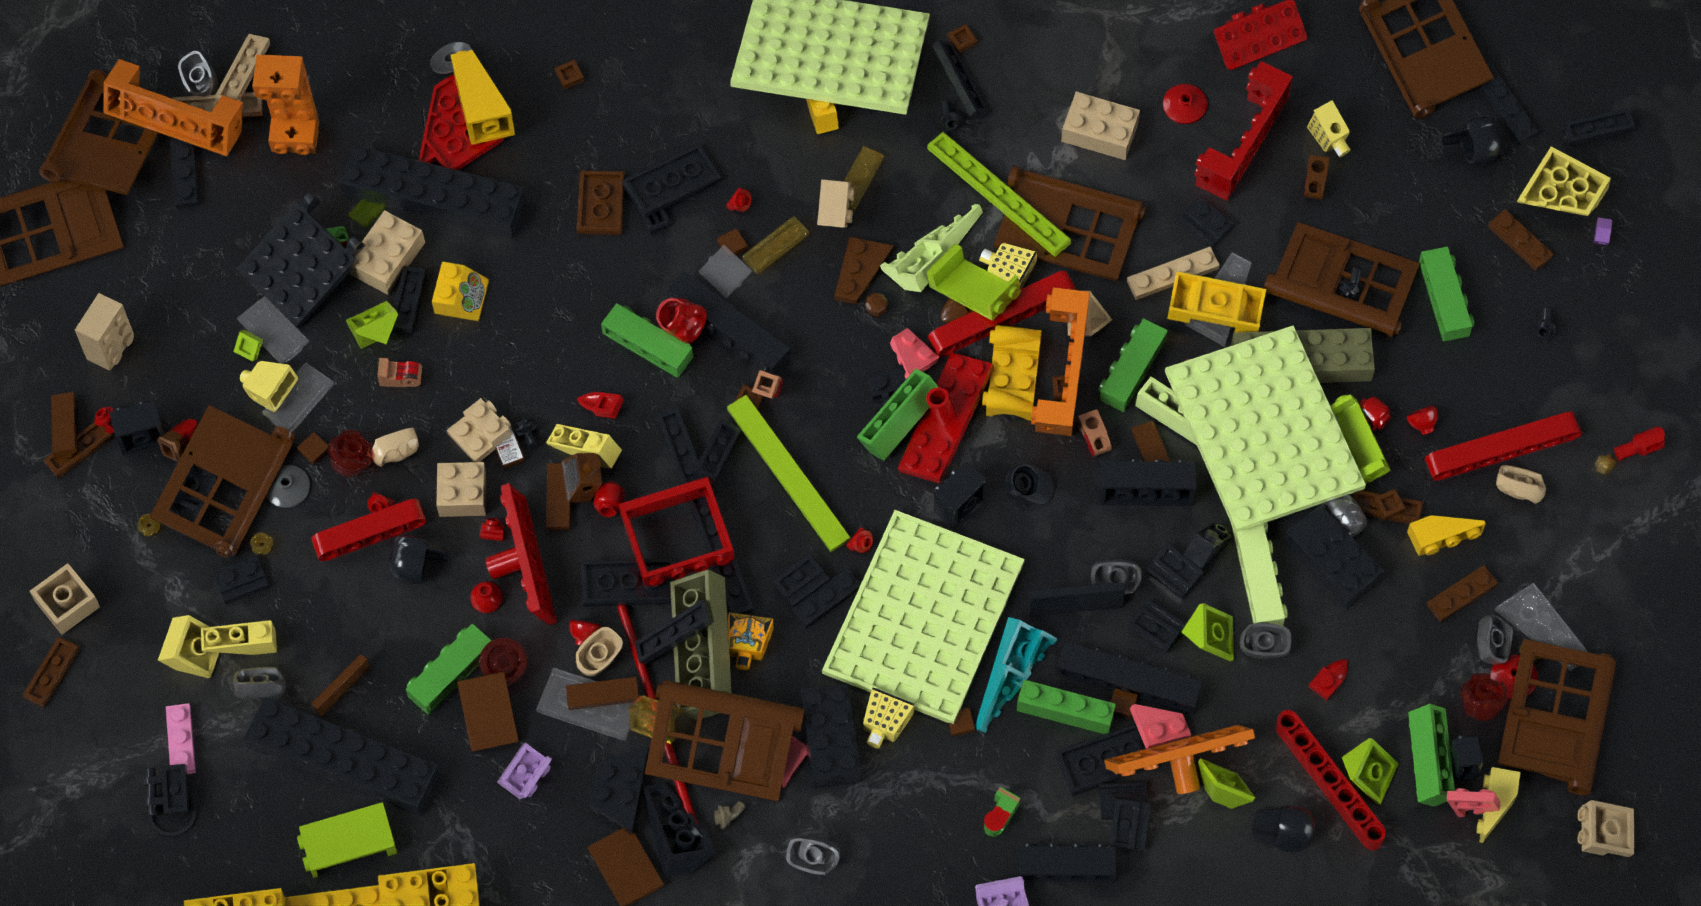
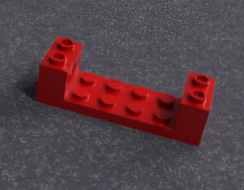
M1260 61L1257 68L1253 67L1248 76L1250 81L1246 87L1248 91L1247 100L1261 106L1263 109L1260 114H1255L1251 122L1252 128L1250 131L1246 130L1244 132L1240 148L1236 147L1231 157L1210 147L1205 154H1200L1196 162L1198 167L1194 174L1197 177L1195 186L1228 201L1289 99L1293 76Z

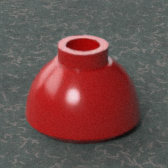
M1429 406L1410 413L1406 419L1414 429L1421 431L1422 435L1435 431L1434 426L1438 419V410L1435 406Z
M480 582L471 591V604L479 612H493L501 606L503 593L500 587L493 582Z
M575 619L569 621L570 633L576 639L575 644L581 645L589 636L602 628L600 624Z

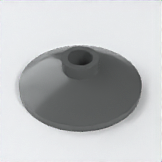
M454 42L443 46L434 53L430 60L432 70L439 74L452 73L451 54H456L462 50H472L470 45L464 42Z
M282 465L266 494V498L271 504L280 508H292L299 505L306 499L310 491V481L307 474L297 466ZM284 481H290L288 485H282Z

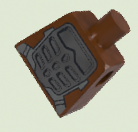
M576 453L561 461L568 503H589L602 485L601 461L596 453Z

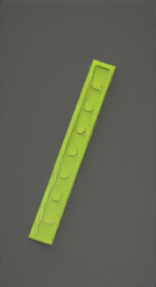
M942 132L927 145V149L1054 257L1071 244V239L947 134Z
M745 395L727 406L728 412L830 552L850 541V536L748 396Z

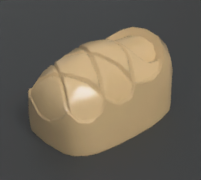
M407 428L375 439L371 450V457L376 465L382 467L385 463L399 462L415 453L419 443L414 428Z
M1509 465L1500 467L1496 486L1500 491L1516 499H1528L1535 504L1543 499L1546 486L1541 474Z
M609 627L598 629L577 650V668L586 676L600 674L614 661L623 647L622 638Z

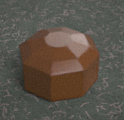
M873 293L867 297L865 309L869 315L879 317L886 313L888 301L883 294Z

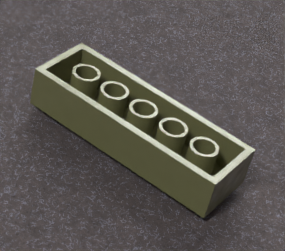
M1371 328L1296 331L1319 383L1372 381L1375 368ZM1275 331L1233 333L1231 346Z
M705 570L670 582L672 618L702 599L710 601L714 618L713 623L674 647L675 681L732 694L725 577L710 570ZM677 704L678 715L692 721H697L699 708ZM704 710L702 719L719 714V712Z

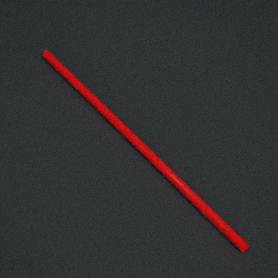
M617 606L655 721L659 703L657 697H655L656 694L647 667L639 663L635 647V642L638 639L627 606ZM667 735L664 748L669 764L679 765L670 736ZM674 780L683 808L688 814L692 813L695 817V822L698 824L685 782Z

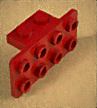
M1285 0L1272 6H1265L1264 3L1251 7V12L1246 14L1244 11L1231 15V20L1226 21L1227 24L1214 29V35L1227 69H1235L1306 40L1307 35L1294 0Z

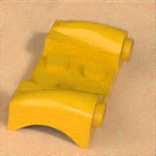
M1176 271L1167 319L1190 323V319L1235 327L1236 333L1258 332L1266 289Z
M996 325L995 330L990 331L989 343L994 344L992 357L994 370L990 376L988 392H983L982 405L986 406V416L1010 414L1026 420H1032L1041 330Z

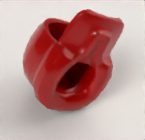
M668 298L659 305L656 312L657 322L663 331L676 337L683 343H691L699 337L707 318L705 308L699 304H693L685 298Z

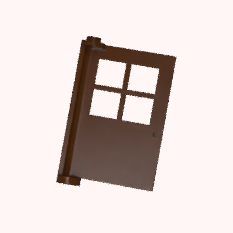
M1363 0L1359 11L1415 119L1427 117L1434 111V106L1494 79L1453 0H1437L1443 12L1421 22L1418 21L1410 5L1417 0H1385L1381 3L1379 0ZM1406 6L1414 25L1391 35L1382 16ZM1446 16L1455 35L1431 45L1422 27ZM1418 29L1427 48L1403 58L1394 40Z
M100 69L92 70L46 160L41 165L39 173L44 179L51 182L65 179L128 195L159 132L102 112L94 111L101 96L104 95V81L108 75ZM91 116L115 121L108 137L83 132ZM121 123L144 129L137 145L113 139Z
M1013 165L1007 182L1008 187L1014 188L1013 191L1062 232L1065 230L1087 236L1080 257L1061 252L1054 257L1004 214L994 247L999 248L1002 243L1028 249L1037 252L1038 260L1118 281L1138 219H1143L1146 206H1142L1143 201H1134L1022 170L1020 167ZM1072 205L1096 211L1089 231L1065 225ZM1100 213L1124 219L1117 239L1093 233ZM1091 238L1115 244L1109 264L1085 258Z
M60 179L58 182H48L0 197V214L16 209L23 231L22 234L0 240V287L124 248L105 189ZM44 201L51 225L27 231L20 208ZM54 230L61 253L37 261L30 236ZM25 238L32 262L8 269L1 245Z
M1297 222L1276 274L1269 272L1263 289H1266L1265 295L1267 296L1272 294L1387 333L1388 337L1392 338L1394 334H1399L1402 322L1398 320L1420 263ZM1351 254L1374 261L1368 279L1360 277L1359 282L1365 284L1358 302L1335 294L1341 277L1351 279L1352 274L1344 271ZM1379 263L1402 271L1396 288L1372 281ZM1369 286L1393 294L1387 311L1363 304Z
M208 405L149 518L215 549L216 553L222 557L234 556L296 436L288 429L276 426L272 435H269ZM193 465L218 476L208 497L183 486ZM222 479L247 490L237 511L212 500ZM179 490L205 502L194 523L169 511ZM209 504L234 516L224 537L199 526Z
M1523 639L1498 764L1570 779L1567 790L1570 793L1580 796L1590 795L1617 664L1613 657L1605 653L1598 655ZM1534 657L1563 662L1558 685L1530 679ZM1567 664L1596 669L1591 692L1563 686ZM1529 685L1557 690L1553 713L1524 707ZM1562 692L1590 697L1586 720L1557 714Z
M664 680L663 684L658 683L655 697L660 698L645 774L774 801L779 800L793 730L800 732L805 708ZM674 703L699 708L694 735L668 730ZM704 710L730 715L725 741L699 736ZM667 735L693 741L688 767L662 762ZM697 742L723 747L718 773L692 768Z

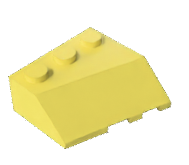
M1550 147L1517 202L1589 216L1607 192L1611 178Z

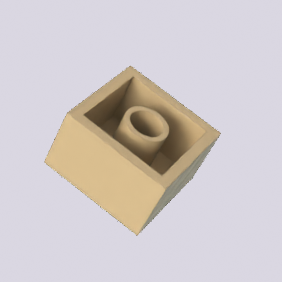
M821 180L817 225L847 228V223H852L853 210H849V201H854L855 188L851 187L850 182Z
M484 462L437 463V509L439 517L486 516V469Z
M68 563L30 590L36 604L61 635L100 608L94 594Z

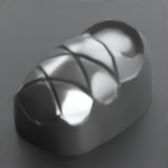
M196 50L192 51L179 61V73L189 93L199 97L215 95L219 87L217 75L202 53Z
M1349 494L1321 503L1351 537L1356 536L1366 527L1367 519L1364 512Z
M1124 559L1096 562L1093 564L1091 571L1092 585L1124 582V594L1133 593L1139 586L1142 578L1139 565Z
M1487 615L1479 622L1477 634L1478 655L1482 661L1488 664L1497 665L1505 663L1511 651L1512 627L1496 615Z
M1254 623L1250 624L1241 634L1240 649L1247 656L1258 659H1270L1287 656L1290 652L1291 632L1284 626Z
M277 667L242 669L237 671L233 677L235 693L244 698L258 700L264 699V697L280 698L286 690L285 678Z
M794 836L789 842L786 860L791 866L818 875L829 873L836 867L840 859V850L836 844L827 839L813 836Z

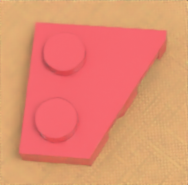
M908 328L891 339V347L897 354L899 365H903L906 371V379L915 369L924 372L939 360V356Z
M1137 704L1132 705L1130 708L1146 749L1191 736L1182 713Z
M1456 789V791L1447 792V801L1458 817H1465V813L1468 810H1474L1473 813L1476 815L1484 812L1500 811L1501 801L1496 793L1491 790L1482 789L1479 792H1470L1467 789Z

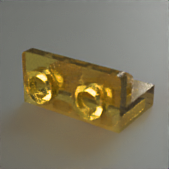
M642 695L628 708L631 731L652 737L659 704L658 700ZM673 706L668 730L675 731L674 720L681 713V708ZM667 735L666 743L671 744L676 737Z

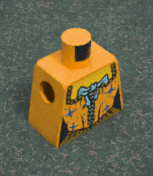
M729 612V656L737 658L735 666L737 669L749 670L751 660L761 661L763 659L773 632V619Z

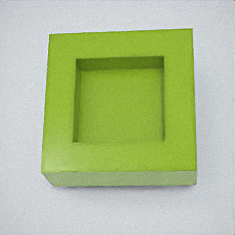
M242 330L239 332L233 352L254 361L258 358L263 339L246 330Z

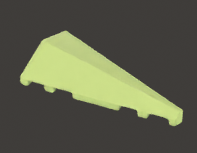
M978 204L972 205V209L966 215L961 216L958 214L954 217L955 222L949 226L941 225L915 242V246L907 253L899 252L897 259L890 264L882 263L880 265L882 271L904 290L922 292L928 284L927 271L954 244L958 245L983 213L981 206Z

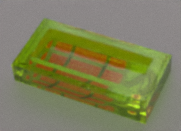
M362 199L348 214V217L366 229L387 206L385 203L377 204L369 202L368 199Z

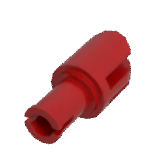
M1658 426L1634 435L1632 441L1614 447L1618 461H1622L1635 454L1645 456L1664 448V430Z

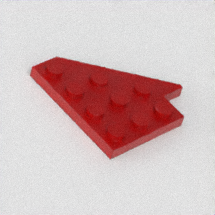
M450 75L434 86L418 161L429 164L437 161L441 167L458 171L504 141L503 138L471 145L454 75Z

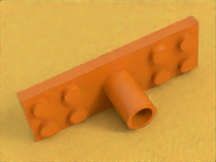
M1234 725L1105 759L1104 761L1106 769L1122 776L1133 775L1136 773L1135 770L1144 768V770L1156 769L1159 763L1170 761L1177 794H1185L1200 789L1193 754L1209 750L1212 752L1226 750L1225 746L1234 744L1235 747L1248 744V740L1254 739L1255 736L1253 729Z

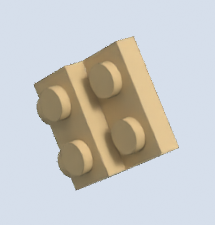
M481 398L463 412L464 417L447 430L448 435L473 462L482 461L496 449L495 447L511 436L509 429L511 424L503 415L499 418L495 414L497 410L489 400L485 403Z
M1593 800L1582 805L1577 817L1582 822V830L1578 834V843L1582 844L1583 852L1598 855L1611 853L1626 857L1634 855L1633 808Z

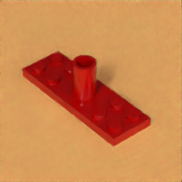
M955 353L950 354L937 382L938 387L931 389L926 396L929 409L921 417L898 466L900 473L936 483L943 481L994 370L992 363Z
M508 483L501 486L503 495H500V499L507 511L505 520L512 531L515 547L487 557L486 566L494 580L521 570L523 575L521 584L528 595L526 605L529 612L535 614L539 620L544 621L546 624L552 625L557 623L527 499Z

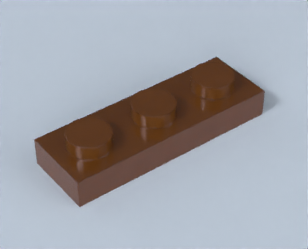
M1504 209L1489 222L1488 227L1535 271L1552 259L1553 253L1507 210Z
M1483 565L1427 602V606L1441 623L1497 587L1498 582Z

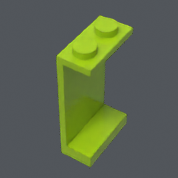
M954 244L927 271L930 288L992 321L999 314H1002L1005 308L1021 292L1018 276L1014 275L1007 282L965 260L962 247Z
M1351 394L1337 398L1330 407L1365 484L1391 470L1358 400Z
M383 802L299 827L301 835L297 836L300 850L305 849L307 856L303 858L306 872L311 871L313 878L318 877L317 870L386 850L388 856L397 854Z

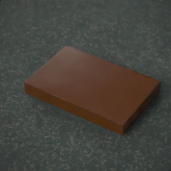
M580 171L577 234L622 235L624 206L622 180L625 179V171Z
M504 672L457 681L471 751L518 742Z
M622 828L587 847L619 906H629L664 887L661 878L634 832L629 834L625 828Z

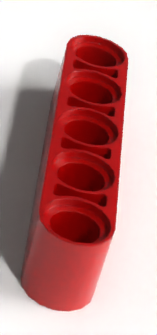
M410 499L318 532L312 536L311 541L320 561H328L423 526L427 520L419 500Z

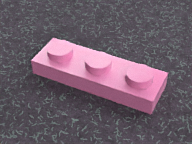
M189 703L166 706L170 765L186 764L187 774L196 773L191 706Z

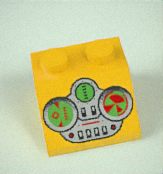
M442 262L432 299L434 314L479 321L489 279L465 265Z

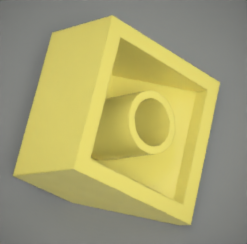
M189 615L173 618L158 661L177 671L211 678L219 652L202 651L201 628L209 626Z

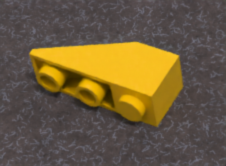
M806 99L817 134L839 129L834 103Z
M1431 515L1410 523L1407 533L1418 556L1424 554L1428 556L1438 552L1440 548L1445 546L1451 548L1458 545L1464 539L1469 538V540L1479 537L1483 533L1486 523L1483 520Z

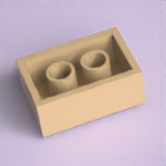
M1075 92L1062 128L1061 142L1126 160L1139 123L1140 110Z
M384 210L362 241L366 246L355 256L359 262L350 271V275L389 295L401 278L403 267L411 264L425 244L423 231Z
M98 293L75 329L87 360L110 371L114 365L119 363L122 352L126 346L128 347L132 343L134 333L123 305Z

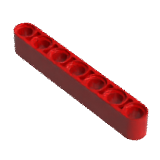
M1065 270L1059 271L1022 288L1019 296L993 321L973 311L936 328L928 335V339L939 357L947 356L990 336V331L995 330L996 325L1011 326L1046 310L1047 295L1052 294L1053 288L1077 289Z
M1565 412L1432 452L1425 457V462L1432 479L1438 481L1575 440L1582 435V431L1574 412Z
M1291 710L1282 711L1276 723L1277 734L1363 846L1369 850L1379 849L1386 835L1384 826L1299 716ZM1289 721L1293 726L1285 727L1282 725V722ZM1296 740H1305L1307 745L1300 746L1296 743ZM1318 758L1322 763L1315 765L1310 759ZM1331 776L1336 782L1328 783L1324 778ZM1346 795L1351 801L1343 802L1339 799V796ZM1361 814L1365 820L1358 821L1353 815ZM1376 833L1379 839L1373 840L1369 838L1368 834Z

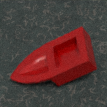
M593 392L578 397L577 401L585 409L593 411L595 416L615 419L624 399L621 395Z
M1338 660L1327 667H1323L1309 683V688L1328 701L1346 677L1348 660Z

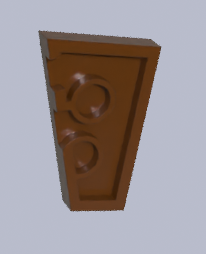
M849 237L834 300L857 304L871 284L875 274L880 271V265L884 263L888 255L890 256L894 250V245Z

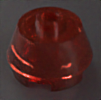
M345 430L341 435L334 437L330 441L328 446L330 463L338 474L347 477L356 476L373 461L372 442L368 443L366 439L361 437L362 433L354 430Z
M497 638L490 641L483 648L479 663L484 676L504 672L506 683L511 684L517 681L525 672L527 656L523 647L515 640Z
M1473 674L1471 679L1465 682L1460 690L1464 711L1476 720L1487 721L1493 719L1508 701L1506 685L1502 681L1498 683L1496 680L1491 679L1490 674Z

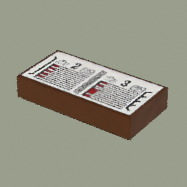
M512 425L509 428L511 436L495 447L503 469L525 462Z

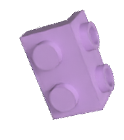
M524 743L497 783L518 799L530 797L538 787L536 785L540 777L543 778L550 770L551 766L549 763L552 758L549 756L544 757L527 743Z
M1022 876L975 886L978 906H1029Z

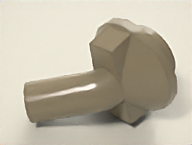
M737 802L731 810L729 806L723 807L719 805L718 810L714 811L716 825H720L721 829L729 826L730 821L734 820L745 809V805L742 802Z

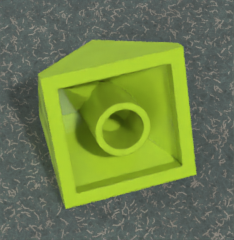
M385 301L347 319L346 322L362 349L377 341L387 344L398 313Z
M1204 603L1199 604L1182 630V633L1199 648L1225 660L1233 661V616Z
M1368 738L1344 755L1342 760L1350 780L1376 804L1381 805L1399 763L1378 743Z
M1200 758L1198 764L1204 789L1212 801L1231 809L1254 801L1255 796L1238 773Z

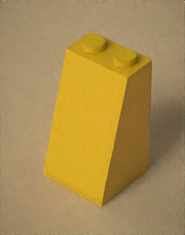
M462 50L456 54H451L454 77L471 145L515 135L511 109L473 50Z

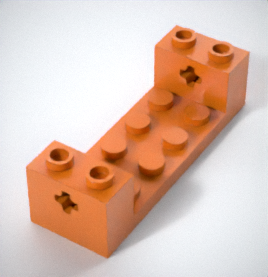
M257 54L252 87L255 97L266 100L271 115L268 142L271 152L278 154L289 152L300 155L316 154L320 122L302 56Z
M121 59L117 61L104 81V114L228 156L242 133L243 102L222 95L212 112H208L139 87L140 66Z
M1053 288L1052 294L1047 295L1046 313L1050 314V321L1072 323L1070 339H1074V342H1069L1067 361H1071V365L1066 364L1064 383H1068V387H1063L1062 402L1038 399L1037 406L1032 408L1031 424L1035 425V432L1072 436L1090 292Z

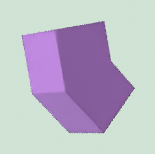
M1598 217L1593 243L1609 244L1612 226L1611 219Z

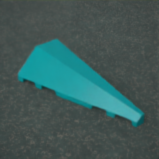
M1008 617L974 727L976 730L984 733L987 732L988 729L986 727L994 717H998L1001 714L1000 709L1006 701H1011L1022 687L1023 680H1027L1032 674L1030 670L1037 661H1042L1045 657L1044 652L1048 647L1056 643V637L1043 630L1036 629L1019 619Z

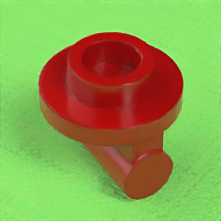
M738 188L726 204V207L732 211L744 212L748 210L752 202L750 192L746 189Z
M103 407L96 412L94 423L98 427L103 426L107 433L112 434L114 430L109 412L114 411L112 407Z
M374 492L368 499V508L373 513L395 505L396 501Z
M487 518L485 522L481 523L480 539L504 541L505 524L501 523L498 518Z
M860 527L846 544V547L851 551L855 550L865 553L873 544V536L870 531Z

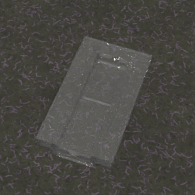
M266 296L237 318L250 333L263 339L262 346L280 364L291 360L309 343V340Z
M305 363L296 373L299 379L276 413L267 408L262 412L273 424L286 428L291 432L297 428L335 384L308 363Z

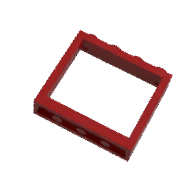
M708 477L619 504L620 515L645 587L649 585L658 586L665 580L672 578L680 579L694 571L699 573L717 564L719 566L725 565L734 559V550ZM705 496L723 549L648 572L630 519Z

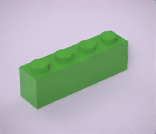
M1448 247L1421 252L1419 259L1420 268L1443 342L1469 337L1471 329L1474 327V319L1472 314H1468L1466 308L1468 307V300L1466 294H1462L1460 288L1462 287L1461 277L1455 272L1456 261L1454 255L1450 254Z
M616 303L601 323L604 335L679 378L693 358V350L689 343H683L667 334L662 328L656 327L650 319L646 317L641 318L636 315L628 306L622 307Z
M1144 318L1140 325L1136 324L1130 335L1132 339L1129 343H1124L1120 351L1121 357L1119 361L1115 360L1109 370L1110 376L1108 379L1104 378L1099 386L1098 391H1100L1101 402L1125 412L1165 344L1168 330Z
M915 369L857 436L858 440L871 454L884 461L929 409L926 396L931 389L938 387V385L929 375Z
M473 624L468 628H463L458 633L457 639L452 644H447L435 661L431 660L424 667V671L418 677L415 676L408 682L406 688L408 698L429 715L458 686L457 681L464 680L494 651L493 641Z
M1023 680L1017 701L1018 712L1102 734L1110 732L1116 706L1115 703Z
M1428 704L1408 712L1418 802L1435 807L1448 802L1447 792L1455 791L1446 708Z

